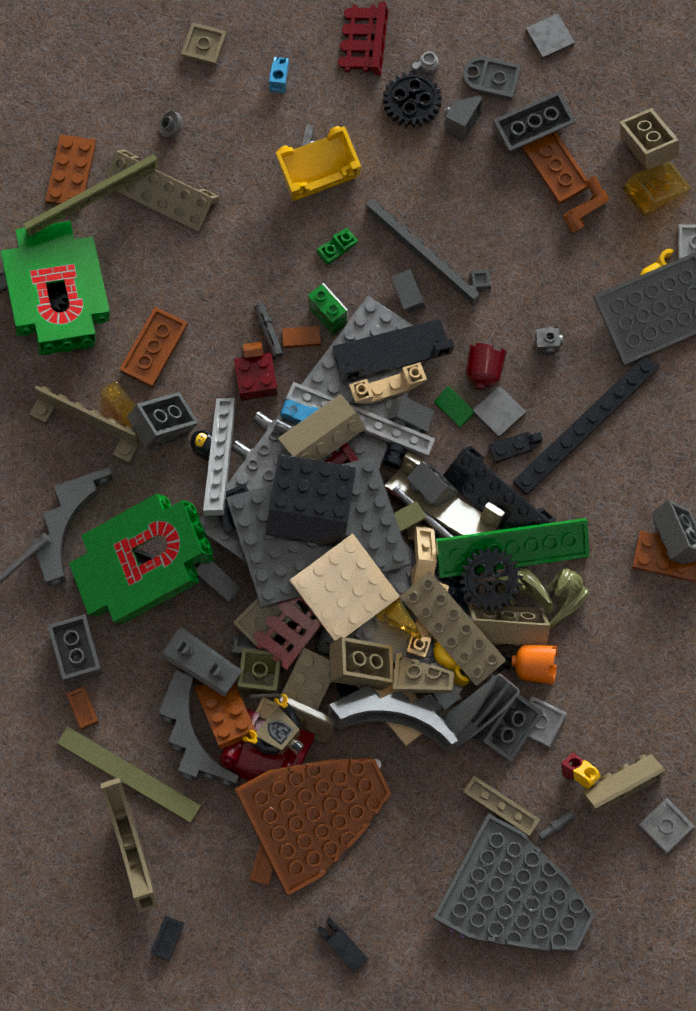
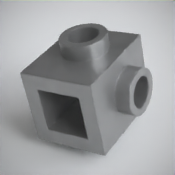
M548 326L543 329H536V354L554 355L559 352L560 346H563V335H559V328Z

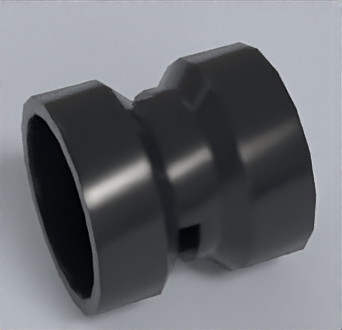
M388 444L387 455L384 457L383 464L390 468L400 469L402 465L401 459L405 455L406 449L398 444Z

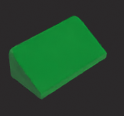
M449 386L434 401L460 428L474 416L473 409Z

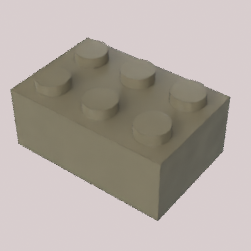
M652 108L619 122L620 138L646 170L680 156L679 140Z
M340 637L329 644L331 682L359 687L369 685L372 689L383 690L393 684V651L391 645Z
M309 646L304 647L282 694L320 712L334 683L331 682L330 657Z

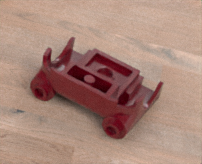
M247 709L257 732L266 720L259 718L260 713ZM299 728L300 736L297 740L304 745L299 754H295L290 749L283 756L279 754H262L252 746V742L240 741L223 748L219 759L222 765L228 768L230 772L250 781L269 770L303 764L313 744L315 734Z

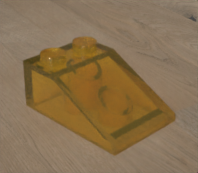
M671 161L633 174L623 187V190L644 216L658 211L691 189L690 185Z

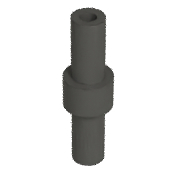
M569 811L560 819L556 818L550 823L549 827L538 835L544 840L554 832L558 833L565 824L575 818L574 814Z

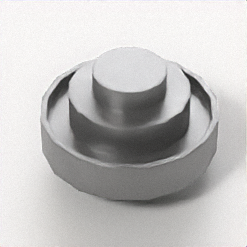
M169 111L162 117L159 130L163 137L175 138L182 130V117L179 113Z

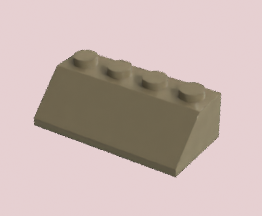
M339 394L278 437L289 456L321 461L366 429L355 410Z
M467 603L469 618L492 644H511L513 646L527 644L547 645L550 624L544 608L504 606V609L500 610L497 606L496 611H492L490 606L488 611H484V605L481 608H477V604Z
M644 754L635 759L636 763L630 766L627 763L617 769L619 772L613 775L611 773L604 775L600 778V782L593 784L590 788L583 787L584 791H582L581 796L591 814L595 815L662 778L665 769L652 754L647 757Z

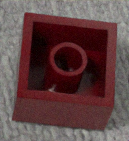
M265 353L262 356L234 359L241 401L278 395L271 353Z

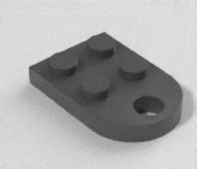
M476 57L465 65L463 80L465 85L474 92L513 100L521 65L487 57ZM469 70H476L478 74L470 76L467 72Z

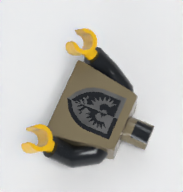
M280 693L283 697L282 702H279L277 698H274V702L281 705V708L277 707L257 732L247 730L251 738L243 737V741L252 742V746L262 754H279L283 756L288 749L295 754H299L304 747L297 740L300 736V723L295 711L287 703L288 697Z

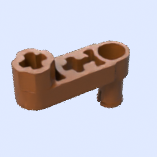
M596 175L585 180L592 193V198L562 216L570 233L580 230L585 226L582 219L583 216L609 201V197L605 190H602Z

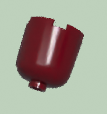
M476 343L475 347L470 344L466 365L467 380L479 390H486V387L496 386L501 379L507 354L506 350L503 348L500 351L493 349L494 345Z

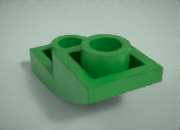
M345 228L333 235L332 240L317 248L316 253L328 266L354 247L358 240L348 228Z

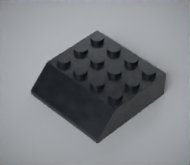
M279 454L276 462L265 535L334 547L345 539L356 467Z

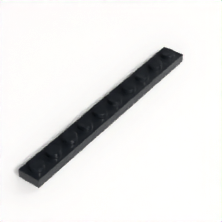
M647 355L642 357L513 480V483L525 495L529 494L659 369V366Z

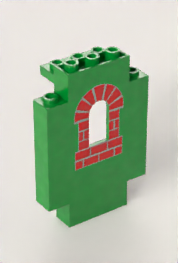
M71 221L54 223L29 237L25 228L15 229L18 248L1 250V261L16 335L28 336L36 333L39 355H51L57 352H70L76 349L94 347L96 339L93 324H103L110 321V310L93 236L74 239ZM65 282L69 301V308L66 311L56 312L51 308L46 284Z
M156 493L81 535L87 553L73 560L69 565L88 615L99 617L109 611L113 622L124 624L199 583L198 573L193 565L198 562L209 564L214 561L210 543L205 538L206 532L199 521V514L192 503L181 500L171 506L166 496ZM157 536H164L167 540L166 550L155 558L139 565L134 549Z

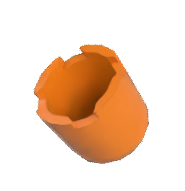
M534 644L521 646L517 651V655L512 656V667H515L517 677L523 681L553 685L557 670L554 660L555 656L558 657V646Z

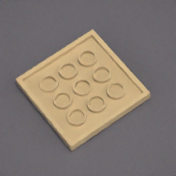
M353 533L289 580L333 641L340 637L348 636L400 597Z

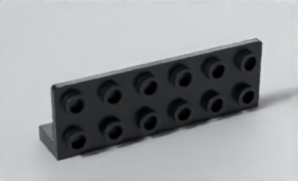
M440 319L334 345L333 351L344 382L449 355L453 351L454 343L452 339L447 340Z
M472 446L463 448L443 474L460 494L481 512H483L488 502L504 511L505 513L499 525V528L502 530L553 523L557 520L543 507L535 509L482 462L485 457Z

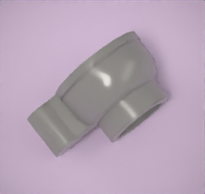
M425 52L420 57L419 62L412 64V71L414 73L420 70L425 73L435 72L439 67L438 57L433 52Z

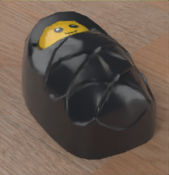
M198 430L194 432L190 439L193 453L209 461L212 432Z

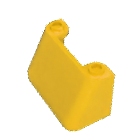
M339 126L333 127L329 130L330 133H328L327 137L293 149L286 145L276 151L275 155L292 201L355 179L360 175L361 164L345 126L341 128Z

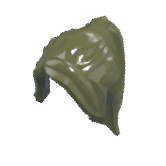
M524 566L518 567L522 568L518 575L524 577L518 579V582L523 584V586L517 587L521 592L520 594H526L535 598L543 605L547 613L552 612L553 603L539 579L528 568ZM497 577L496 581L508 580V577ZM503 583L498 585L499 593L503 594L506 591V586ZM509 599L510 607H512L515 601Z
M568 568L559 571L545 588L549 592L555 589V596L562 595V601L557 608L556 614L549 620L550 629L575 613L586 601L590 592L589 589L583 586V580L580 575L570 571Z

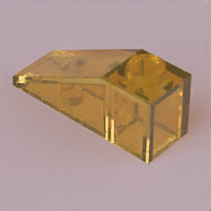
M114 380L100 391L101 397L125 426L133 428L127 415L136 405Z
M400 597L375 615V618L421 640L422 636L402 604Z

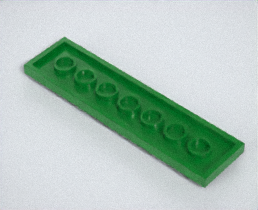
M582 518L436 539L439 578L460 576V573L466 572L462 566L469 565L466 559L470 558L473 560V553L480 555V549H483L486 553L487 548H491L492 553L495 548H499V554L505 550V557L513 555L511 561H518L515 567L590 557L588 520ZM501 563L496 567V570L504 569ZM478 566L477 573L485 572L484 566Z

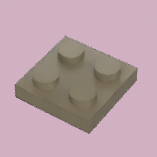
M192 23L181 56L216 66L227 32Z

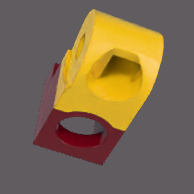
M574 753L561 763L562 776L568 780L570 778L576 780L585 788H590L601 777L599 771L594 766Z

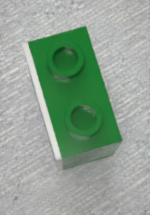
M324 283L308 295L309 310L332 335L348 323V309Z

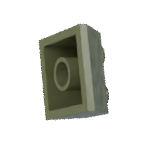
M243 648L240 669L243 672L238 680L239 691L278 694L281 660L274 661L272 659L274 655L269 651Z

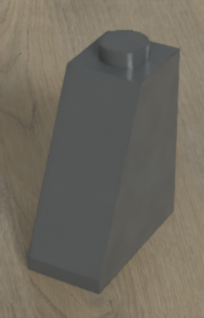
M198 562L193 565L197 570L199 583L222 601H233L238 596V590L241 587L214 562L209 564Z

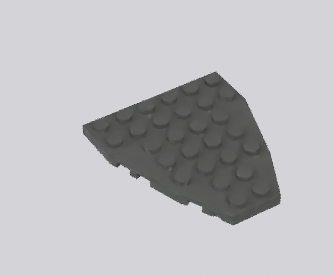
M488 814L439 905L433 920L468 939L528 950L576 952L595 914L590 907H587L584 899L576 892L565 874L541 853V850L528 839L524 832Z

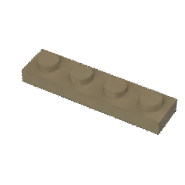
M473 776L463 791V794L513 827L524 832L528 837L531 836L541 820L476 776Z

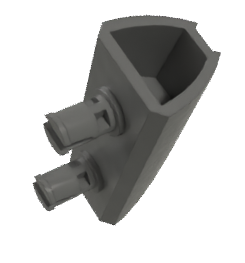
M182 627L177 630L161 654L163 658L224 697L243 672Z
M503 675L490 676V681L487 679L486 684L467 699H462L461 703L458 702V706L442 717L448 729L457 736L458 743L456 747L458 749L462 748L495 720L519 695V689Z

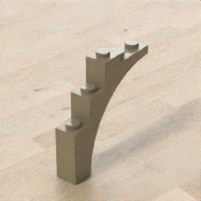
M120 778L100 783L138 912L156 908L158 904L152 879Z

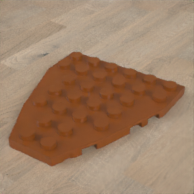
M374 758L329 759L273 769L234 789L287 896L323 877L327 872L326 870L333 862H337L345 849H349L366 831L373 816L378 814L382 804L391 795L390 789Z

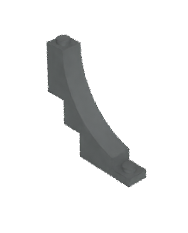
M109 467L54 486L61 507L43 513L50 533L47 536L52 542L46 543L36 552L48 587H58L63 584V581H66L63 569V548L67 532L81 509L98 495L95 486H104L113 480ZM42 537L33 539V545Z

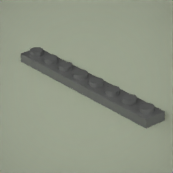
M370 199L366 203V211L469 303L474 306L479 301L478 290L472 285L469 286L459 273H454L451 270V266L445 261L442 262L432 249L428 250L420 238H415L411 235V231L406 226H401L394 215L385 212L384 207L379 202L375 203Z

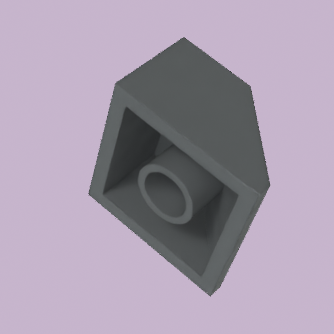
M479 95L454 102L452 107H448L444 114L445 121L443 125H445V133L464 142L482 113L483 97Z
M423 461L407 477L411 482L410 487L417 493L420 491L424 495L422 499L429 505L434 504L439 507L460 494L435 467Z

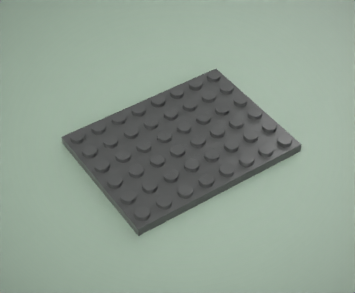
M375 456L343 464L356 467L345 539L353 533L382 573L409 566L411 563ZM273 484L226 497L261 609L300 598L301 596L289 580L334 547L265 535Z

